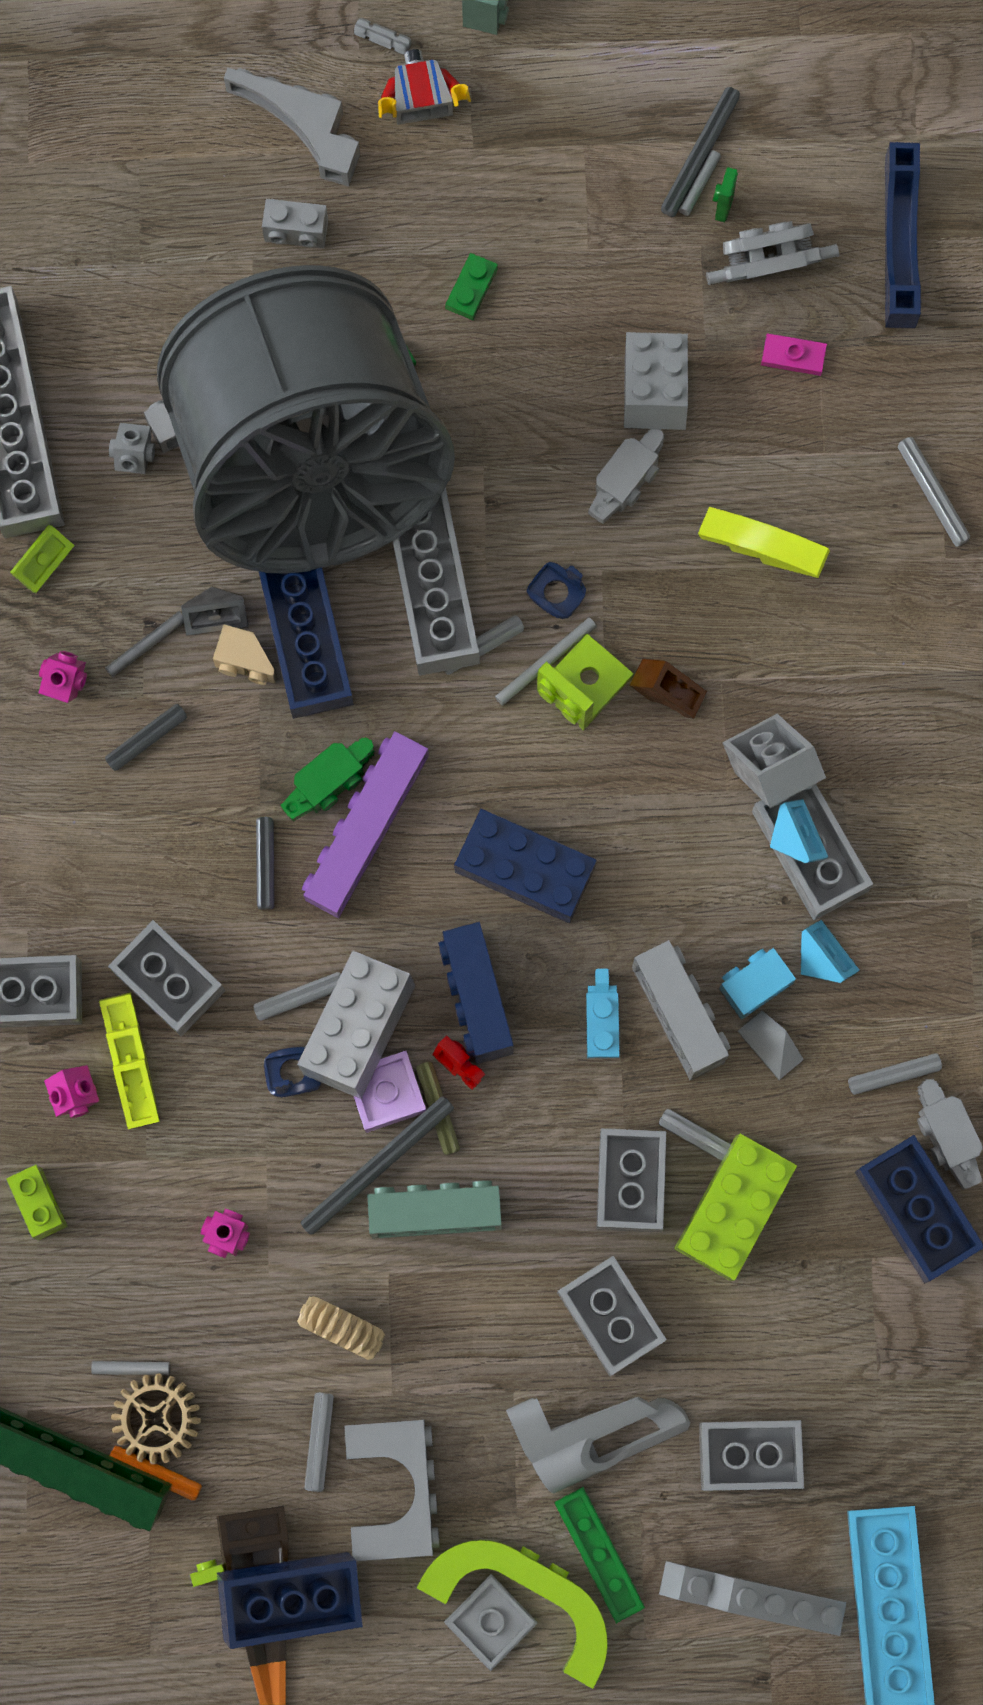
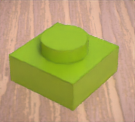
M216 1559L197 1564L198 1571L190 1574L193 1587L217 1580V1573L225 1571L224 1564L217 1565Z

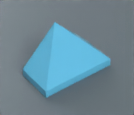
M804 799L784 802L779 807L770 848L803 863H810L828 858L827 852Z
M822 920L802 931L801 975L841 983L860 971Z

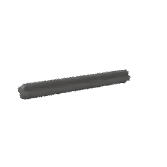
M444 1096L433 1103L301 1221L305 1231L310 1235L316 1233L454 1110L452 1103Z

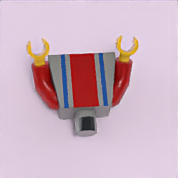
M412 49L404 54L406 65L397 66L395 68V76L388 79L381 99L378 101L379 118H382V115L385 113L393 114L397 125L451 116L453 115L452 99L454 106L457 107L459 106L458 101L467 100L471 102L467 85L460 84L446 69L440 68L436 60L423 61L421 50Z

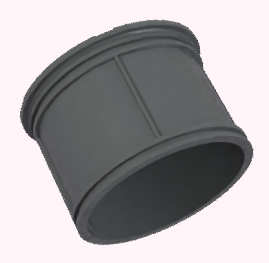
M320 265L289 266L251 275L225 286L197 304L175 326L162 347L157 365V382L194 490L193 517L195 526L206 547L216 556L230 564L265 573H298L331 565L335 566L360 558L387 545L416 525L435 506L448 481L451 479L455 454L450 434L441 419L430 409L390 302L380 288L361 275L336 267Z

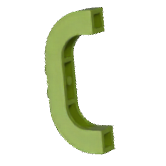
M482 1539L457 1544L444 1551L431 1563L421 1578L417 1589L445 1605L457 1583L466 1574L478 1569H491L502 1573L564 1609L575 1624L576 1642L563 1668V1672L586 1686L594 1688L603 1670L607 1655L605 1623L597 1605L587 1592L573 1581L567 1579L569 1574L567 1570L554 1563H551L549 1568L538 1562L540 1555L524 1546L518 1551L507 1544Z

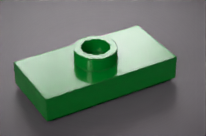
M727 167L722 184L717 183L712 201L718 202L715 220L724 223L727 221L736 188L737 169Z

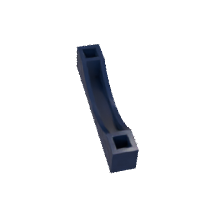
M889 142L885 156V328H916L921 315V285L917 258L920 143Z

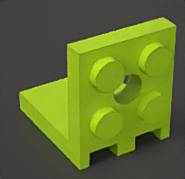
M586 634L555 668L547 661L539 668L537 691L548 703L552 704L554 702L568 721L572 724L578 723L579 727L584 730L631 680L634 673L590 635ZM586 670H592L597 673L598 680L592 685H587L582 682L581 674Z

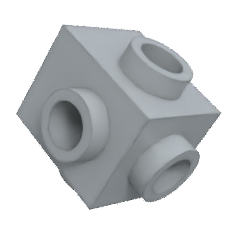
M120 423L116 439H111L109 445V457L114 458L115 471L145 474L148 462H153L155 456V444L151 443V426Z

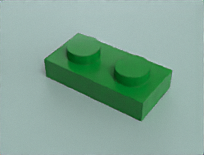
M470 253L445 304V309L474 320L498 270V264Z

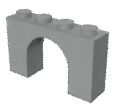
M425 1420L346 1425L347 1459L373 1457L395 1459L409 1470L415 1484L413 1504L407 1514L400 1520L389 1524L351 1527L352 1556L356 1561L433 1556V1548H439L438 1527L432 1528L431 1514H437L436 1493L430 1494L429 1480H435L434 1460H427V1447L433 1446L432 1427H425Z

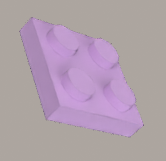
M407 1051L380 1059L362 1099L354 1096L366 1133L421 1115L426 1111Z

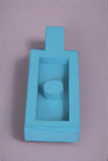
M596 969L595 986H588V993H586L587 1058H619L617 985L609 986V969Z

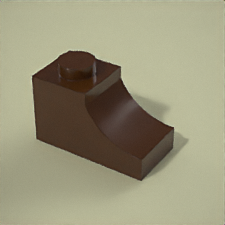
M642 659L629 685L648 700L665 705L684 717L692 719L695 718L707 693L705 689L664 660Z

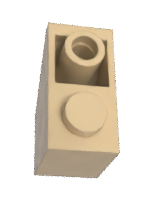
M223 625L213 657L215 667L219 668L218 671L232 677H236L237 674L249 677L248 679L251 682L260 685H266L267 682L275 684L277 680L275 670L254 632Z

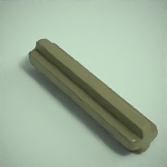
M424 1062L419 1064L416 1070L428 1107H430L443 1094L433 1063ZM448 1114L435 1126L445 1155L454 1154L460 1150L450 1115Z

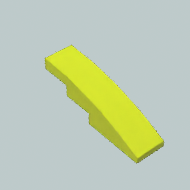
M709 507L698 532V535L703 540L729 546L731 551L760 558L763 564L819 578L830 552L829 548L796 534Z
M126 993L101 999L99 1003L127 1127L131 1129L159 1122L154 1090L132 994Z

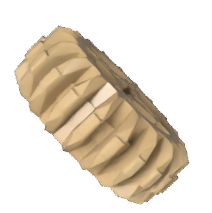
M309 1297L299 1312L300 1316L297 1322L300 1327L367 1360L374 1359L383 1344L382 1341L385 1334L382 1329L318 1297Z
M156 1374L155 1384H152L149 1375H144L142 1379L143 1387L136 1380L131 1381L130 1384L135 1391L131 1394L128 1390L122 1389L121 1394L127 1399L126 1403L115 1401L114 1406L123 1410L122 1414H112L111 1419L121 1420L122 1425L112 1428L113 1433L124 1432L125 1436L119 1438L117 1443L118 1445H124L128 1441L131 1443L126 1450L127 1455L133 1454L138 1449L137 1461L142 1462L146 1458L147 1453H149L150 1464L157 1463L158 1454H161L164 1463L170 1462L169 1451H172L179 1458L182 1456V1452L178 1447L180 1444L187 1449L191 1448L192 1444L185 1439L187 1434L192 1437L198 1436V1432L190 1429L191 1423H201V1418H191V1412L200 1410V1406L198 1404L188 1405V1402L195 1397V1394L190 1392L185 1396L182 1395L187 1386L185 1383L182 1382L176 1389L173 1388L175 1377L169 1376L166 1384L163 1385L162 1374ZM152 1391H164L169 1394L165 1400L155 1407L140 1399L143 1395ZM176 1402H178L182 1411L180 1431L170 1421V1412ZM133 1407L137 1409L143 1419L142 1426L136 1436L133 1433L130 1422ZM163 1410L164 1416L161 1418L164 1419L163 1424L165 1426L153 1425L150 1427L149 1421L152 1419H149L150 1414L147 1411L159 1413ZM156 1431H161L173 1439L168 1444L160 1447H151L144 1444V1441Z

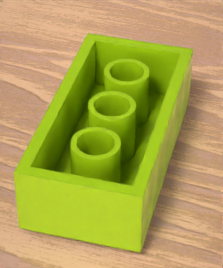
M741 1133L736 1135L674 1249L725 1279L735 1281L797 1165Z

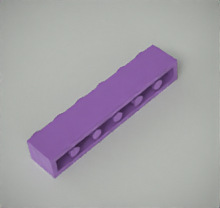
M397 732L393 733L391 739L386 737L378 751V754L381 755L376 766L371 764L363 778L366 784L361 793L356 791L348 804V808L351 811L345 820L341 818L338 821L332 834L335 836L332 845L323 848L317 860V863L320 864L315 875L312 873L308 875L302 887V890L305 891L303 896L306 902L337 918L341 916L429 757L428 748Z

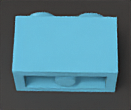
M774 948L767 953L764 949L759 950L748 959L750 962L748 966L741 971L738 967H735L722 977L724 982L719 989L741 1020L791 986L796 980Z

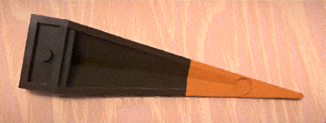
M284 1506L217 1516L220 1552L225 1571L288 1561L289 1539ZM286 1640L245 1647L260 1705H286Z

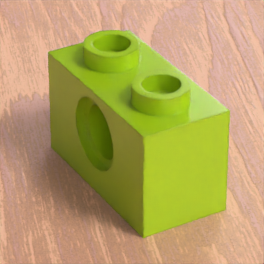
M34 1165L6 1178L32 1238L39 1241L68 1227L41 1167Z

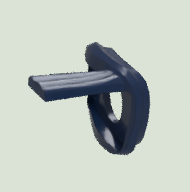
M548 562L529 584L527 594L534 603L556 618L566 619L573 614L584 599L586 588L582 583V573L575 569L574 566H569V568L565 569L558 563ZM560 581L567 586L568 596L563 602L552 603L545 598L544 589L550 582Z
M305 1047L280 1049L266 1056L264 1060L268 1090L273 1096L281 1098L315 1091L321 1086V1082L305 1075L296 1084H293L289 1079L283 1080L281 1078L280 1069L282 1065L289 1060L299 1061Z

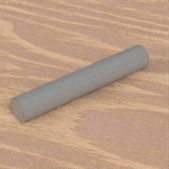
M710 151L682 202L679 212L683 215H690L719 162L721 154L717 151Z
M92 1361L91 1372L92 1374L169 1375L170 1362Z

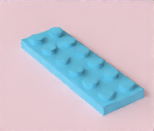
M915 1506L847 1511L865 1704L935 1705Z

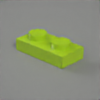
M48 525L10 573L33 593H37L75 545L52 525Z

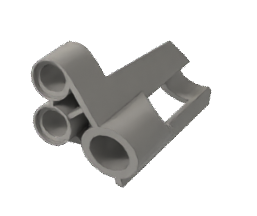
M636 1397L550 1429L537 1398H530L506 1409L525 1455L533 1464L542 1483L553 1494L616 1465L619 1461L683 1433L690 1426L685 1410L678 1404L665 1398H657L647 1402L640 1397ZM645 1417L651 1419L660 1429L601 1457H598L592 1444L595 1440Z

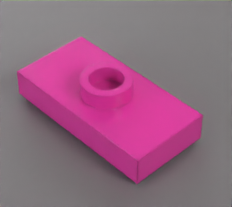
M767 333L761 366L821 376L827 344Z

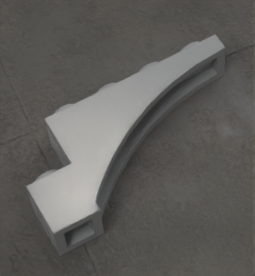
M227 68L224 76L227 92L245 98L279 118L296 133L309 149L319 165L320 178L349 187L360 157L359 141H355L353 137L346 134L336 135L343 116L342 102L330 94L319 95L310 92L307 88L300 85L292 87L282 84L273 77L262 78L255 76L246 69L239 68L235 70Z
M668 1561L665 1563L659 1595L708 1606L728 1613L837 1636L841 1634L847 1603Z

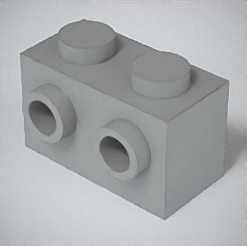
M266 199L262 222L265 242L298 245L308 248L325 247L328 227L326 205Z

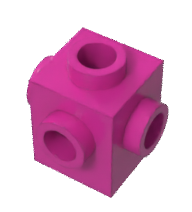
M60 651L45 659L39 671V677L42 678L39 694L66 703L77 698L78 691H81L86 683L87 673L84 672L86 662L77 660V655L67 651Z
M88 1065L61 1070L44 1080L56 1117L67 1114L70 1115L71 1119L89 1113L88 1108L99 1102Z
M225 1209L223 1214L215 1211L213 1217L207 1216L200 1234L204 1235L202 1242L210 1245L208 1252L226 1258L228 1253L236 1256L238 1250H244L250 1233L247 1232L248 1225L241 1222L243 1215ZM222 1226H227L230 1230L226 1238L218 1236L219 1229Z

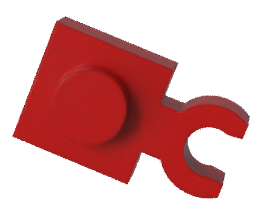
M446 1035L436 1046L432 1056L454 1076L458 1074L470 1089L473 1090L482 1081L481 1079L485 1076V1073L478 1066L468 1061L470 1056L467 1055L462 1044L455 1040L452 1041Z

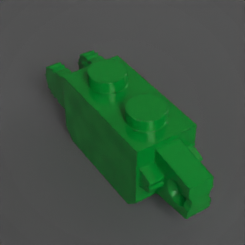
M362 737L348 748L342 743H333L294 776L295 790L281 804L284 813L294 822L312 810L315 813H318L321 809L327 811L337 803V796L344 790L351 791L356 788L363 780L361 778L364 775L363 766L374 756L375 751L372 740Z

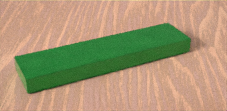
M584 1487L555 1501L554 1504L615 1623L617 1624L644 1609L645 1606Z

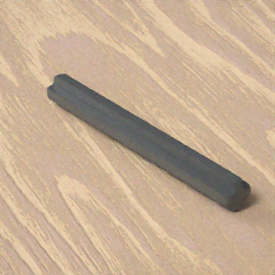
M732 87L725 88L661 206L663 214L669 217L676 216L739 100L740 92Z

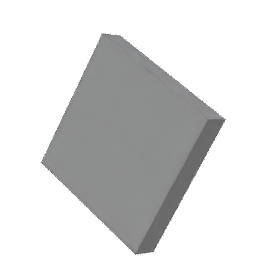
M492 1574L444 1621L490 1671L538 1623Z

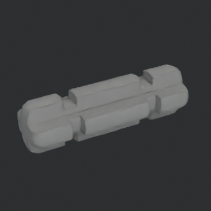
M363 18L357 20L354 27L355 35L364 39L369 37V41L389 49L394 47V51L405 54L411 46L410 37L403 34L397 36L395 31L376 23L370 25L371 21Z

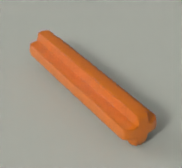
M115 1446L109 1455L171 1483L170 1491L189 1500H196L201 1491V1484L159 1464H150V1461L146 1458L139 1462L137 1461V1454L127 1455L126 1449L120 1446Z

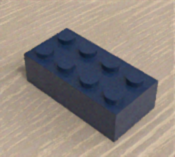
M480 808L454 864L455 873L570 924L595 870L597 860Z
M480 922L443 931V941L438 942L443 966L450 965L451 972L446 974L451 995H458L459 1003H455L460 1027H467L468 1033L463 1034L467 1055L470 1057L474 1056L476 1064L513 1055L514 1045Z
M915 1135L855 1171L858 1179L924 1284L983 1249L982 1241Z
M348 1552L217 1573L223 1640L230 1649L363 1627L356 1559Z

